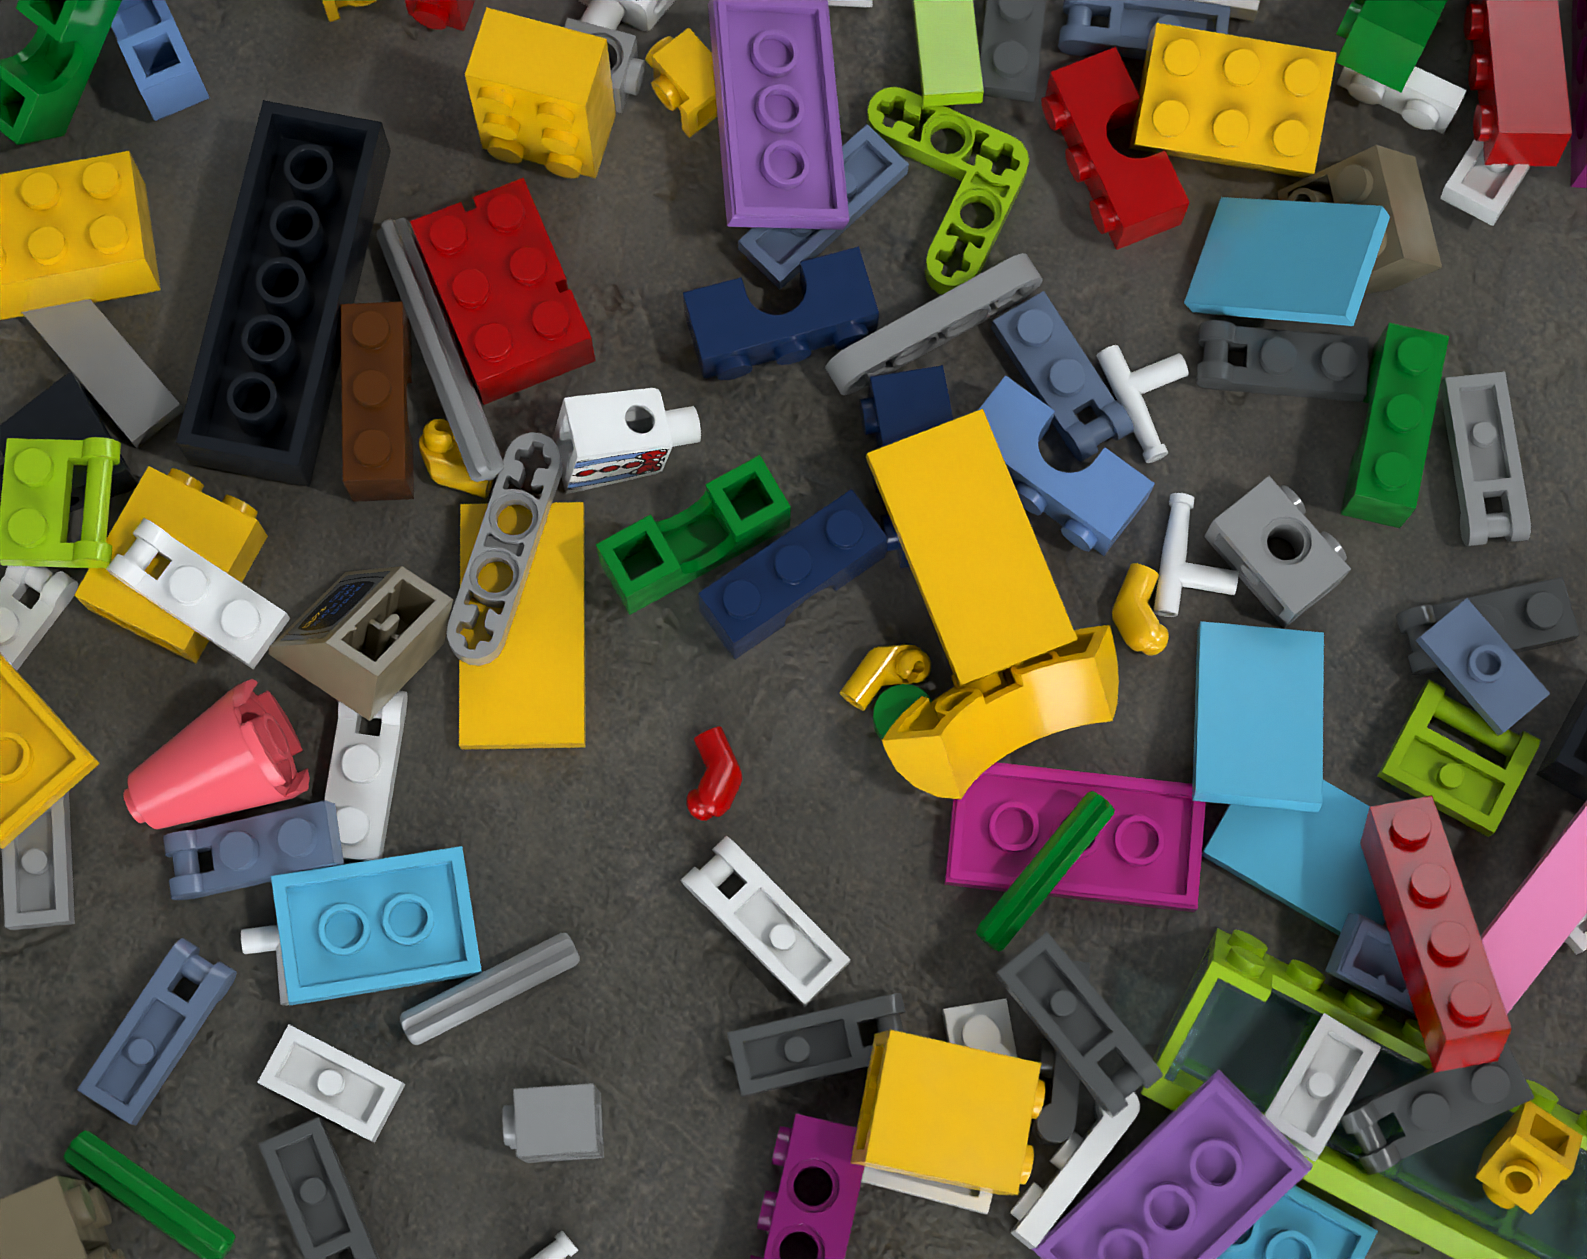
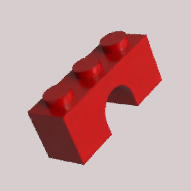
M1114 47L1050 72L1046 93L1042 97L1041 103L1050 128L1053 131L1060 129L1069 147L1065 150V156L1073 178L1077 182L1084 181L1093 199L1089 202L1090 212L1098 231L1101 234L1109 233L1116 250L1181 225L1190 201L1165 150L1145 158H1129L1117 152L1107 138V134L1134 121L1140 101V96L1117 48Z

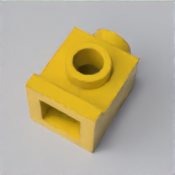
M687 28L675 38L668 36L657 42L649 50L645 58L646 62L653 68L654 80L651 82L652 88L660 101L669 110L674 111L677 107L680 109L682 130L690 138L718 117L712 53L690 28Z
M1529 1100L1518 1108L1486 1146L1475 1178L1483 1182L1482 1187L1486 1196L1499 1207L1512 1209L1517 1205L1531 1215L1562 1179L1566 1180L1572 1174L1583 1136Z

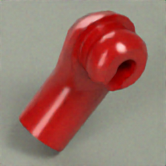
M721 726L709 729L694 738V742L706 766V771L699 782L698 789L689 791L686 805L690 814L701 821H707L713 816L720 817L731 808L742 783L740 766Z

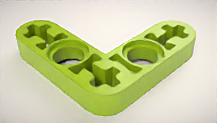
M889 87L880 90L869 102L866 123L897 153L962 181L928 250L926 258V281L934 291L943 295L980 274L1025 181L1029 164L1028 151L1023 143L1015 137L945 106L923 107L922 96L899 87ZM894 107L900 108L904 111L903 121H897L893 128L885 126L883 124L884 114H890ZM922 117L927 119L923 126L921 141H916L913 139L915 127L919 128L920 118ZM940 129H953L962 136L964 146L953 154L940 153L931 144V136ZM974 141L982 143L980 155L977 154L975 164L970 165L967 162L971 158ZM1002 154L1011 158V169H1005L1000 176L991 172L993 164L991 161H997ZM973 202L983 203L991 209L994 220L985 228H971L961 219L960 211L962 208ZM959 239L963 243L968 244L964 251L961 269L965 272L957 270L952 278L946 277L942 274L943 264L940 261L948 262L951 259Z

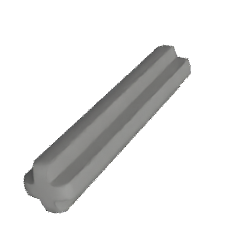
M559 933L404 1011L400 1015V1023L409 1041L414 1045H420L576 966L580 962V956L571 937L567 933Z

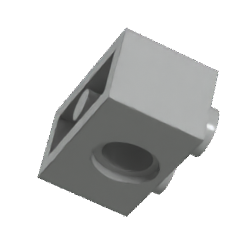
M1268 476L1215 518L1204 537L1231 569L1239 572L1238 577L1283 628H1286L1338 586L1351 568L1345 562L1347 556L1340 543L1325 531L1319 533L1304 516L1306 509L1297 494L1285 485L1279 487ZM1275 537L1287 540L1294 548L1295 559L1281 560L1273 556L1268 549L1267 540Z
M594 1084L513 1089L514 1105L503 1106V1136L505 1146L510 1145L511 1149H516V1157L526 1163L604 1158L601 1093Z

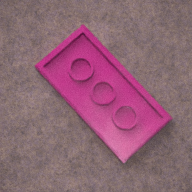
M996 762L972 783L961 800L953 799L944 885L1006 892L1087 792L1094 791L1103 796L1114 807V815L1048 896L1195 912L1198 909L1206 802L1192 801L1193 784Z

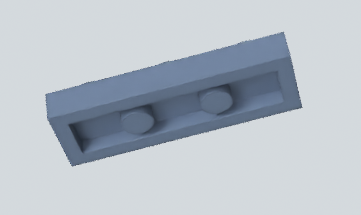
M868 124L842 146L849 223L843 230L753 227L738 240V250L779 290L800 272L801 261L816 258L908 174L909 164Z

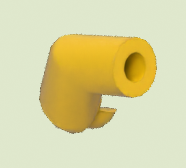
M444 419L429 421L424 426L423 434L419 438V451L431 479L439 485L486 499L491 491L494 479L491 481H473L468 474L449 422Z
M1132 563L1112 608V620L1125 643L1132 650L1142 651V653L1148 656H1153L1162 652L1169 640L1168 630L1165 626L1159 624V620L1148 604L1159 574L1145 565Z
M901 644L875 647L867 653L839 693L850 704L865 711L882 686L919 683L926 679L931 671L930 658L915 645Z

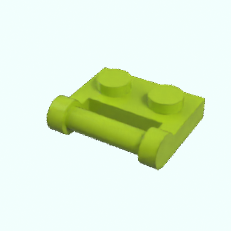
M90 437L84 440L7 438L0 504V564L2 566L107 568L112 557V545L106 543L112 471L113 466L120 463L121 443L119 441L103 437ZM74 465L87 466L81 541L67 543Z
M1428 679L1419 692L1411 712L1377 777L1416 798L1433 796L1438 810L1489 837L1495 833L1540 745L1541 739L1524 730L1518 735L1508 729L1503 734L1497 736L1478 712L1444 695L1446 688ZM1432 716L1507 756L1503 768L1427 728Z

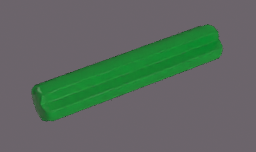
M1094 791L1087 792L978 925L976 934L990 948L998 952L1005 949L1112 818L1115 809L1108 800Z
M83 1131L71 1141L63 1157L67 1165L201 1259H223L229 1253L235 1242L236 1235L225 1225L92 1132Z

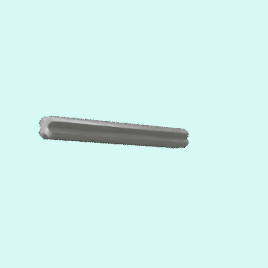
M405 218L387 219L382 222V227L377 231L376 235L464 464L473 481H491L497 478L498 473L504 469V463L415 239L412 227Z

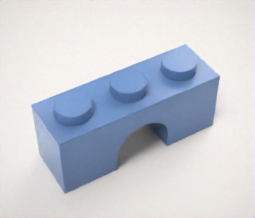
M122 0L111 27L154 121L209 99L210 97L166 1Z
M1005 375L978 410L983 409L1024 509L1035 515H1041L1042 512L1046 513L1062 525L1060 529L1062 534L1072 544L1088 552L1093 548L1105 556L1147 501L1155 483L1107 448L1101 451L1089 467L1079 472L1066 473L1049 466L1040 454L1038 443L1049 430L1055 411Z

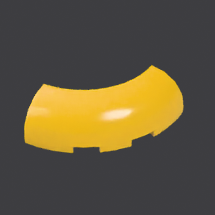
M1110 625L1074 630L1078 639L1076 642L962 687L958 686L953 674L951 676L954 684L953 688L937 697L931 703L929 698L921 696L901 714L882 739L885 751L896 771L920 790L936 797L961 800L968 788L984 771L1020 747L1063 730L1113 721L1118 702L1119 676L1117 654Z

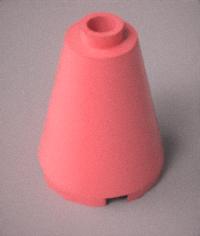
M254 679L236 685L129 773L127 779L128 788L124 790L123 796L132 817L138 823L146 822L150 827L158 830L294 799L296 796L307 791L310 780L308 768L297 773L292 757L303 751L300 741L287 715L275 697L269 691L257 696L253 690L258 682Z

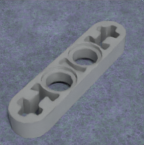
M1021 253L1010 257L848 346L836 354L826 364L825 369L841 395L855 393L870 384V377L894 372L1025 299L1041 285L1043 280L1027 254Z
M529 432L522 434L509 445L503 459L504 469L498 474L448 621L447 638L449 645L457 658L468 665L481 666L491 663L500 655L505 646L562 475L563 464L558 446L550 437L542 433ZM535 450L543 452L544 461L549 465L548 469L537 468L531 482L533 494H542L540 499H536L533 495L521 490L526 472L523 463L519 459L521 457L531 458ZM509 484H513L520 490L508 489ZM522 505L528 508L533 515L529 529L518 535H508L502 532L497 522L498 516L506 507ZM492 562H503L513 570V580L510 586L498 593L488 592L482 589L478 583L480 571L484 566ZM471 598H475L487 607L503 608L501 614H497L489 608L485 619V629L487 634L492 636L490 642L479 641L475 650L468 649L465 636L460 634L463 628L473 629L480 614L476 604H469Z

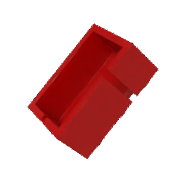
M524 177L474 196L475 209L465 212L462 202H458L410 221L415 239L483 405L596 361L592 337L571 289H568L567 278Z

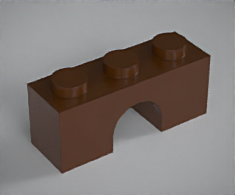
M402 301L341 304L343 483L353 502L414 499L413 439L410 434L407 412V383H412L411 324Z

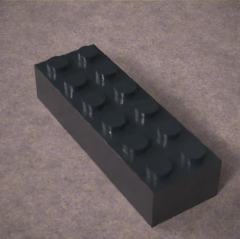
M263 100L176 444L191 465L310 487L341 360V304H352L355 302L391 152L382 122Z

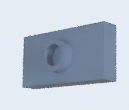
M1468 598L1463 600L1415 640L1497 736L1506 732L1550 694Z
M1348 913L1325 972L1417 1020L1388 929L1362 914Z

